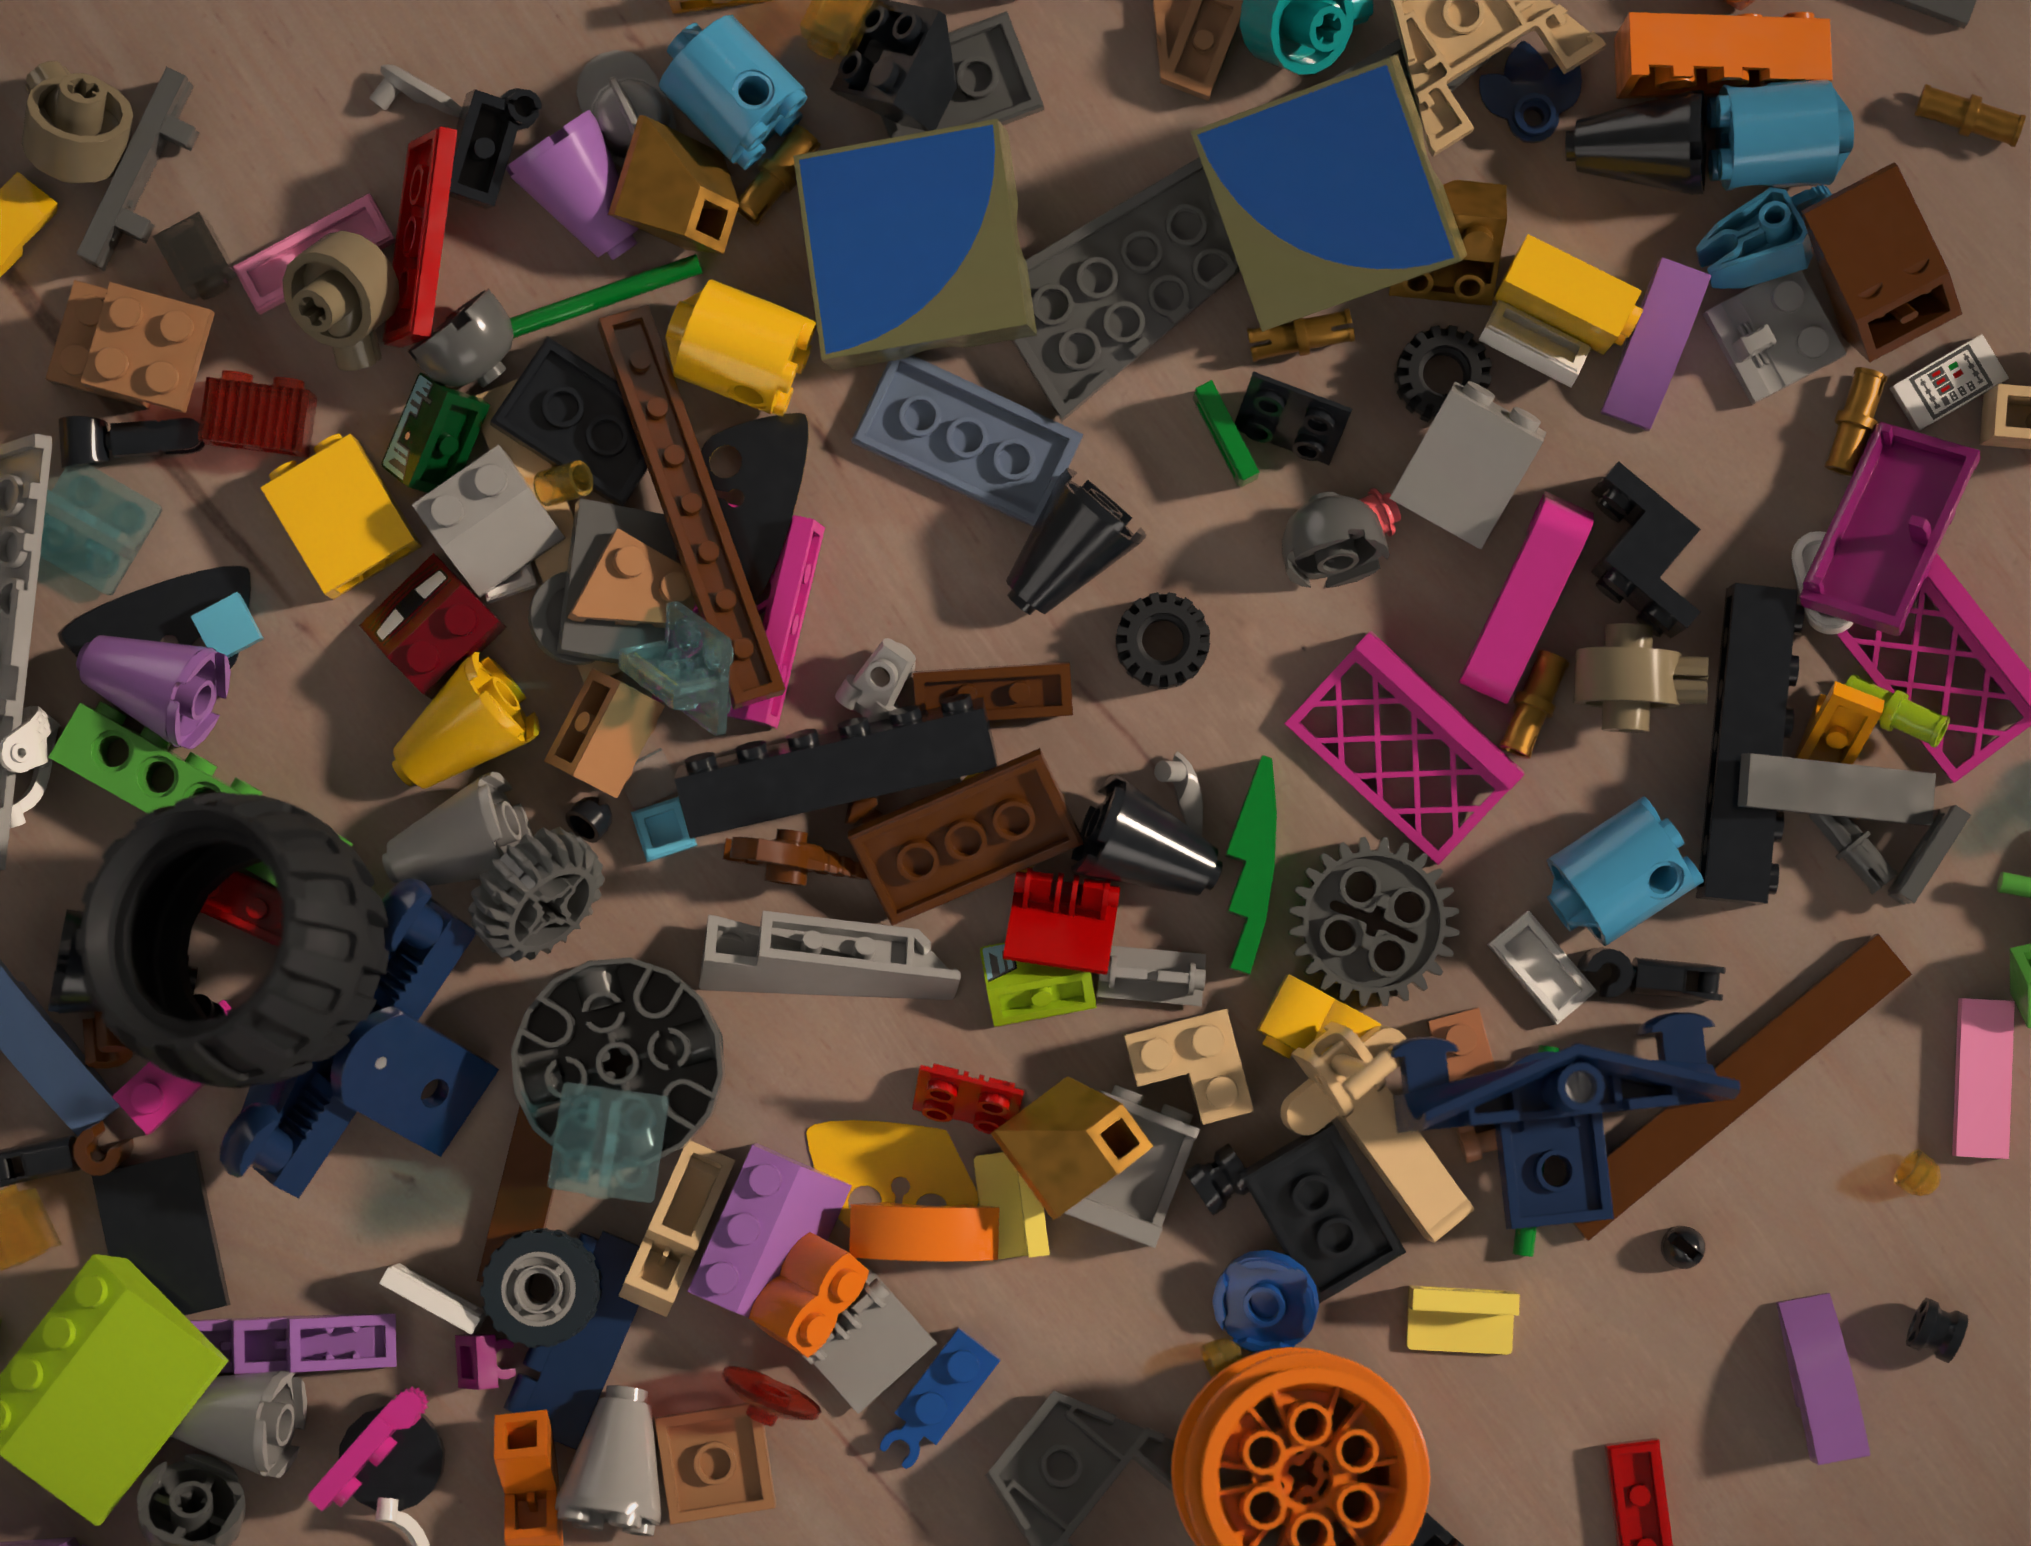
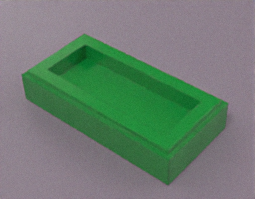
M1210 380L1196 387L1193 401L1237 486L1243 487L1257 480L1260 472L1213 381Z

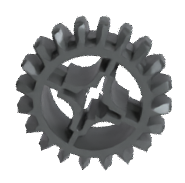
M543 827L537 831L534 837L524 834L519 844L514 847L507 845L504 855L499 859H492L493 866L491 869L479 875L482 884L470 893L474 901L470 904L468 912L472 916L470 924L475 928V933L492 952H497L502 958L508 956L514 962L523 957L531 961L536 958L540 951L549 954L553 946L559 941L566 943L567 936L574 929H581L580 922L583 918L593 914L591 904L602 896L598 888L605 881L601 873L603 865L598 860L597 854L580 836L577 837L572 831L565 832L560 827L551 831Z

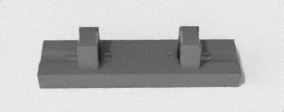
M166 67L76 252L86 263L105 271L122 234L145 244L148 242L155 225L150 220L134 213L135 207L167 141L192 151L200 134L194 126L179 120V116L194 88L186 75Z

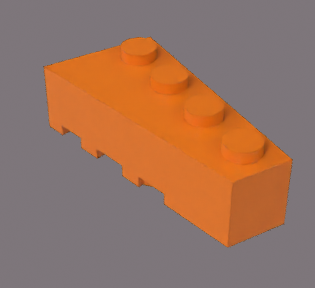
M1629 12L1614 37L1616 99L1661 98L1689 90H1704V96H1718L1719 90L1723 85L1754 88L1772 82L1828 79L1830 82L1833 81L1830 19L1815 18L1814 13L1794 12L1783 17H1765L1755 13L1735 16Z

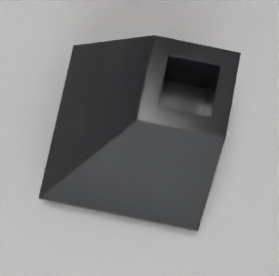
M874 0L870 9L862 18L861 27L848 54L839 65L838 74L830 90L902 126L923 131L936 130L957 88L946 15L936 9L890 0Z

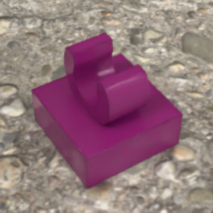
M474 1333L472 1335H455L458 1388L473 1390L499 1388L498 1379H510L516 1375L515 1368H499L496 1355L501 1349L514 1348V1342L504 1338H495V1334Z

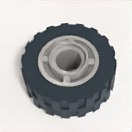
M537 1228L525 1231L506 1240L490 1256L491 1260L485 1266L482 1274L484 1283L480 1286L481 1296L484 1297L485 1302L483 1309L486 1316L489 1315L494 1322L492 1324L498 1332L502 1331L506 1334L508 1340L514 1343L526 1344L525 1347L531 1348L556 1346L581 1332L587 1326L590 1319L594 1317L598 1301L602 1295V1289H600L602 1276L600 1269L597 1270L594 1262L596 1258L592 1252H588L583 1247L584 1243L577 1237L572 1238L567 1235V1232L558 1229ZM535 1273L547 1275L554 1283V1295L548 1302L536 1300L529 1291V1282Z

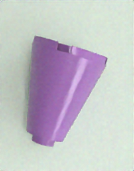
M590 110L564 125L563 128L536 144L506 167L511 178L597 258L607 252L613 261L638 243L632 234L638 231L639 228L608 215L620 176L597 119Z
M99 635L91 642L83 645L76 661V667L83 684L173 746L186 749H194L209 735L220 716L212 712L217 696L226 699L229 691L231 670L228 657L210 647Z

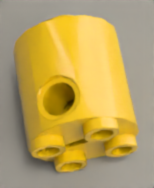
M710 279L703 290L684 301H679L671 317L665 340L673 368V376L763 412L783 417L793 394L794 388L791 386L796 373L800 375L803 373L812 350V345L809 344L817 324L816 321L809 319L805 315Z

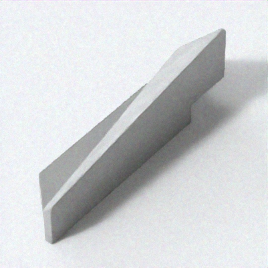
M763 911L760 927L708 915L699 988L710 991L952 1000L956 995L961 973L956 968L950 970L931 951V941L919 929Z

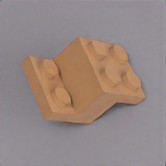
M74 280L45 379L51 383L150 409V405L153 404L186 413L215 313L211 309L109 282L108 289Z

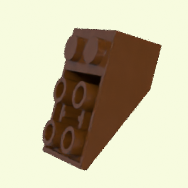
M1895 162L1801 211L1842 336L1869 362L1962 315L1950 272Z

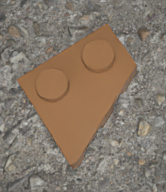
M617 528L608 540L567 618L574 622H584L586 619L615 621L616 625L636 626L640 623L652 624L657 628L681 629L686 624L696 603L681 564Z

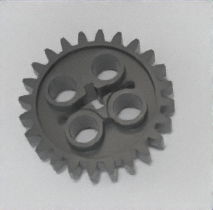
M1366 837L1359 838L1357 853L1354 854L1342 842L1338 844L1339 860L1335 861L1325 852L1319 856L1325 869L1322 873L1311 868H1307L1304 871L1307 878L1313 883L1311 888H1294V892L1304 899L1305 902L1304 906L1289 908L1288 913L1302 918V925L1288 930V934L1303 937L1305 944L1298 947L1293 953L1295 956L1310 954L1313 960L1306 967L1304 973L1309 975L1321 970L1325 975L1321 980L1319 988L1325 990L1336 982L1340 985L1338 991V1000L1344 1001L1352 990L1357 991L1359 1006L1363 1007L1368 1003L1371 993H1376L1381 1007L1388 1006L1389 994L1393 990L1403 1002L1409 1000L1408 984L1412 983L1422 991L1428 989L1426 980L1422 975L1425 971L1437 976L1442 975L1441 967L1435 962L1437 955L1453 957L1454 952L1442 944L1444 937L1459 935L1457 929L1446 926V918L1458 914L1459 909L1444 907L1442 901L1454 892L1453 887L1437 889L1434 883L1442 875V869L1426 873L1423 867L1428 855L1425 853L1413 861L1407 859L1409 844L1406 842L1395 853H1391L1388 837H1382L1377 849L1371 851ZM1353 873L1365 874L1372 881L1373 892L1371 897L1365 902H1356L1349 898L1346 893V880ZM1402 893L1413 894L1421 903V914L1412 923L1403 922L1395 914L1394 903ZM1335 900L1363 914L1372 913L1375 908H1378L1382 911L1380 920L1414 933L1417 936V941L1410 943L1384 930L1374 931L1372 936H1369L1365 933L1367 929L1366 923L1332 910L1330 903ZM1333 921L1345 922L1352 930V943L1344 951L1334 950L1326 942L1325 932ZM1383 941L1394 943L1401 951L1400 964L1390 972L1380 969L1374 960V951L1378 944Z

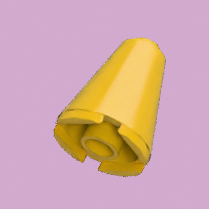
M474 652L461 663L393 748L395 760L392 762V766L398 777L406 785L412 787L416 784L420 788L427 789L531 742L541 731L539 720L535 711L526 717L519 703L526 699V696L510 675L488 656L479 662V652Z

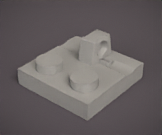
M1802 270L1759 283L1716 305L1703 314L1751 405L1847 355Z

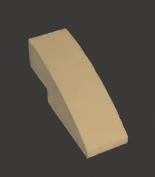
M690 1141L683 1148L618 1295L619 1297L667 1317L735 1163L734 1159L693 1141Z

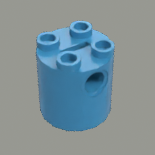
M725 15L712 22L705 29H702L697 23H692L684 28L668 46L667 53L673 58V61L661 77L658 85L660 90L731 163H738L744 170L750 168L765 153L766 147L764 144L776 133L781 137L786 136L792 131L795 124L798 125L802 120L803 114L799 109L808 98L805 95V88L733 15Z
M1828 79L1772 82L1754 88L1723 85L1717 97L1707 98V126L1709 129H1715L1716 149L1709 150L1708 174L1710 181H1721L1722 187L1726 191L1749 185L1774 188L1831 185L1853 149L1854 122L1852 113Z
M1642 796L1547 859L1548 867L1554 877L1551 894L1547 896L1552 909L1569 931L1574 930L1578 926H1586L1603 946H1607L1703 883L1704 880L1691 859L1687 856L1682 858L1677 850L1684 845V841L1676 827L1668 818L1661 821L1657 811L1645 796Z

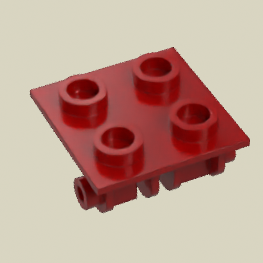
M1027 868V873L1016 872L1014 895L1002 959L1107 975L1121 887L1110 885L1111 880L1103 882L1084 879V885L1079 884L1080 875H1074L1073 883L1063 882L1064 873L1061 872L1058 874V880H1053V874L1033 871V868Z
M936 1063L933 1064L932 1068L920 1065L912 1109L922 1111V1114L931 1120L949 1122L954 1119L973 1124V1127L978 1131L991 1134L1019 1113L1024 1090L1014 1088L1015 1083L991 1077L988 1082L984 1081L985 1075L980 1074L979 1078L976 1079L968 1077V1071H964V1074L960 1075L958 1074L959 1069Z

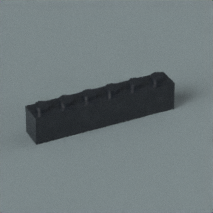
M1734 583L1726 588L1699 872L1704 882L1697 886L1696 898L1761 905L1768 903L1769 894L1775 895L1777 892L1779 864L1772 863L1774 842L1780 843L1782 840L1784 812L1738 807L1741 754L1752 753L1782 757L1784 738L1790 739L1793 732L1794 708L1787 707L1789 686H1796L1799 674V656L1792 655L1794 634H1801L1804 622V607L1797 603L1798 589Z
M968 693L957 694L942 699L940 701L941 707L920 711L918 705H910L892 710L888 713V719L869 723L867 717H857L839 723L837 725L838 730L818 734L817 729H804L787 735V742L767 746L766 741L758 740L737 746L735 748L736 753L716 758L714 752H704L690 756L684 760L685 765L678 767L674 778L689 838L959 778L997 767V752L984 698L971 699V695Z

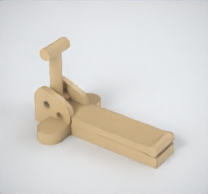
M1331 1021L1324 1027L1326 1030L1324 1034L1305 1049L1299 1047L1291 1053L1309 1079L1285 1098L1280 1109L1281 1119L1289 1130L1301 1135H1312L1337 1117L1422 1236L1435 1243L1475 1209L1419 1131L1397 1133L1394 1099L1392 1093L1385 1085V1077L1400 1066L1399 1058H1392L1385 1050L1390 1045L1406 1039V1037L1399 1030L1382 1025L1370 1029L1359 1038L1350 1028Z

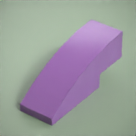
M1663 257L1659 260L1640 307L1643 309V312L1631 335L1627 338L1601 409V414L1648 431L1651 429L1712 275Z
M1830 1293L1776 1302L1795 1403L1801 1411L1810 1461L1817 1465L1871 1456L1851 1365Z

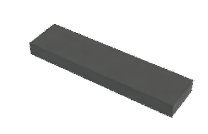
M1752 753L1741 754L1738 807L1932 826L1936 773Z

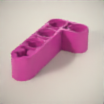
M1545 491L1529 523L1526 538L1465 664L1459 683L1505 704L1509 702L1594 523L1593 512Z

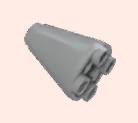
M607 1386L605 1398H600L557 1495L555 1509L558 1511V1519L572 1522V1527L585 1530L603 1531L604 1522H608L610 1525L623 1527L622 1532L646 1537L654 1536L655 1526L660 1525L661 1504L652 1407L647 1404L649 1392L627 1386Z

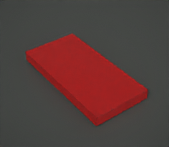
M439 126L408 143L392 265L399 281L400 300L394 315L385 321L383 342L387 346L403 348L431 337L458 131L456 129Z

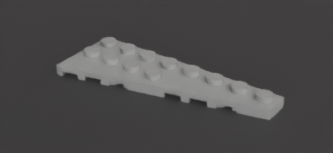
M35 433L0 445V743L3 738L21 726L52 453V436ZM1 763L0 871L5 870L16 777V773L6 770Z

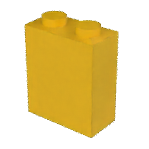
M1530 234L1526 236L1515 254L1493 297V300L1497 302L1502 300L1576 338L1602 355L1608 351L1613 343L1622 346L1626 337L1629 338L1643 312L1642 308L1635 305L1642 290Z
M340 433L334 434L318 443L313 448L316 454L302 463L297 464L296 460H293L273 470L269 474L271 481L260 487L321 590L333 600L422 547L359 440L352 434L342 437Z

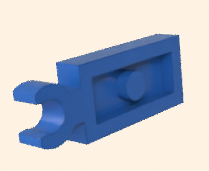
M958 1327L894 1413L906 1423L902 1428H894L887 1432L881 1441L879 1449L885 1452L893 1441H905L909 1445L910 1453L905 1457L901 1466L905 1469L911 1467L919 1457L921 1439L925 1436L935 1445L938 1444L1000 1362V1358Z

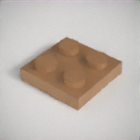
M761 1401L655 1418L670 1525L776 1508Z

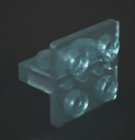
M89 464L65 468L53 490L47 489L40 557L100 592L111 596L116 591L161 515L162 507Z
M679 601L667 603L665 640L619 649V669L666 703L668 707L681 710L714 736L726 734L727 714L731 709L729 674L734 658L731 640Z
M571 1082L564 1083L548 1186L551 1189L585 1193L588 1197L602 1199L612 1197L647 1203L654 1201L669 1098L661 1095Z

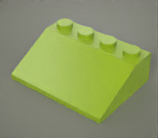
M93 1254L0 1374V1456L93 1525L101 1526L229 1360L128 1258Z

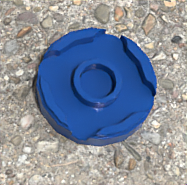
M1271 1250L1250 1251L1232 1260L1218 1278L1212 1299L1215 1319L1222 1331L1225 1328L1227 1333L1233 1337L1232 1341L1244 1350L1254 1353L1272 1348L1295 1347L1313 1329L1320 1305L1316 1284L1306 1268L1290 1256Z

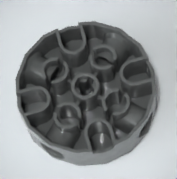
M633 958L587 961L552 979L525 1011L511 1049L514 1094L532 1129L565 1157L603 1170L647 1166L685 1147L713 1115L725 1079L723 1035L705 999L674 972ZM619 1048L622 1055L631 1056L633 1059V1065L626 1068L627 1076L620 1079L617 1072L607 1071L606 1062L613 1060V1050Z

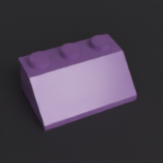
M758 1143L753 1144L687 1292L732 1312L749 1317L757 1296L772 1279L780 1275L781 1267L787 1254L800 1238L812 1232L828 1241L852 1185Z

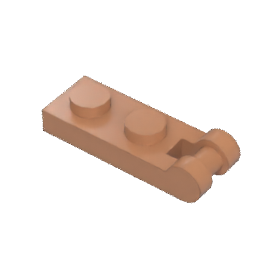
M1479 1007L1426 1021L1430 1037L1449 1040L1456 1044L1459 1052L1446 1053L1449 1082L1496 1070ZM1493 1124L1494 1129L1477 1134L1474 1126L1456 1127L1466 1163L1482 1160V1154L1497 1150L1495 1124Z

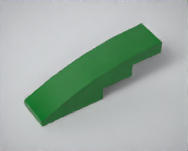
M1264 755L1259 758L1224 855L1244 863L1226 912L1245 919L1228 966L1229 969L1245 975L1251 974L1266 923L1275 869L1277 808L1272 758Z

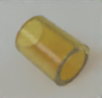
M572 461L539 471L534 477V491L538 500L543 505L548 507L589 495L593 489V476L589 467L583 461Z

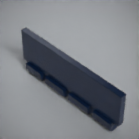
M604 1230L599 1239L579 1232L577 1236L584 1243L583 1247L588 1252L591 1251L596 1258L594 1262L597 1270L600 1269L602 1276L600 1280L602 1295L598 1301L594 1317L590 1319L587 1326L581 1332L567 1341L551 1347H529L522 1364L541 1372L539 1379L537 1380L528 1375L518 1373L503 1408L513 1413L547 1410L554 1441L575 1450L579 1446L639 1305L618 1295L640 1246Z

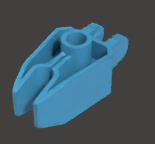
M1817 185L1792 197L1784 189L1770 187L1718 221L1696 247L1700 267L1709 266L1707 272L1712 275L1709 281L1711 287L1719 289L1747 288L1807 269L1813 253L1812 244L1801 211L1832 195L1827 185Z

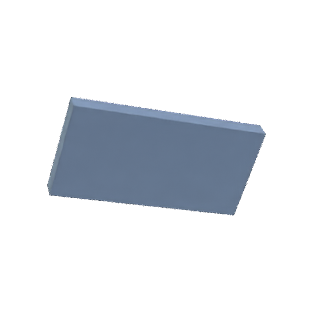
M912 355L905 359L888 361L851 442L1034 527L1060 475L1066 468H1069L1081 443L1083 434Z

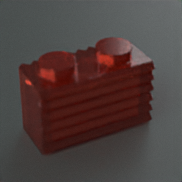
M223 370L221 378L206 377L198 439L204 444L309 458L317 396L310 390L304 389L305 382L302 380L273 377L272 385L253 383V375Z

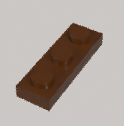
M1070 662L913 671L915 705L919 706L920 711L941 707L940 701L949 696L968 693L971 695V699L984 698L989 721L1073 715Z

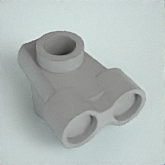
M889 638L883 639L856 675L846 676L835 694L836 700L844 707L857 711L863 717H867L869 723L888 719V713L899 708L896 700L904 683L915 670V655L907 646Z

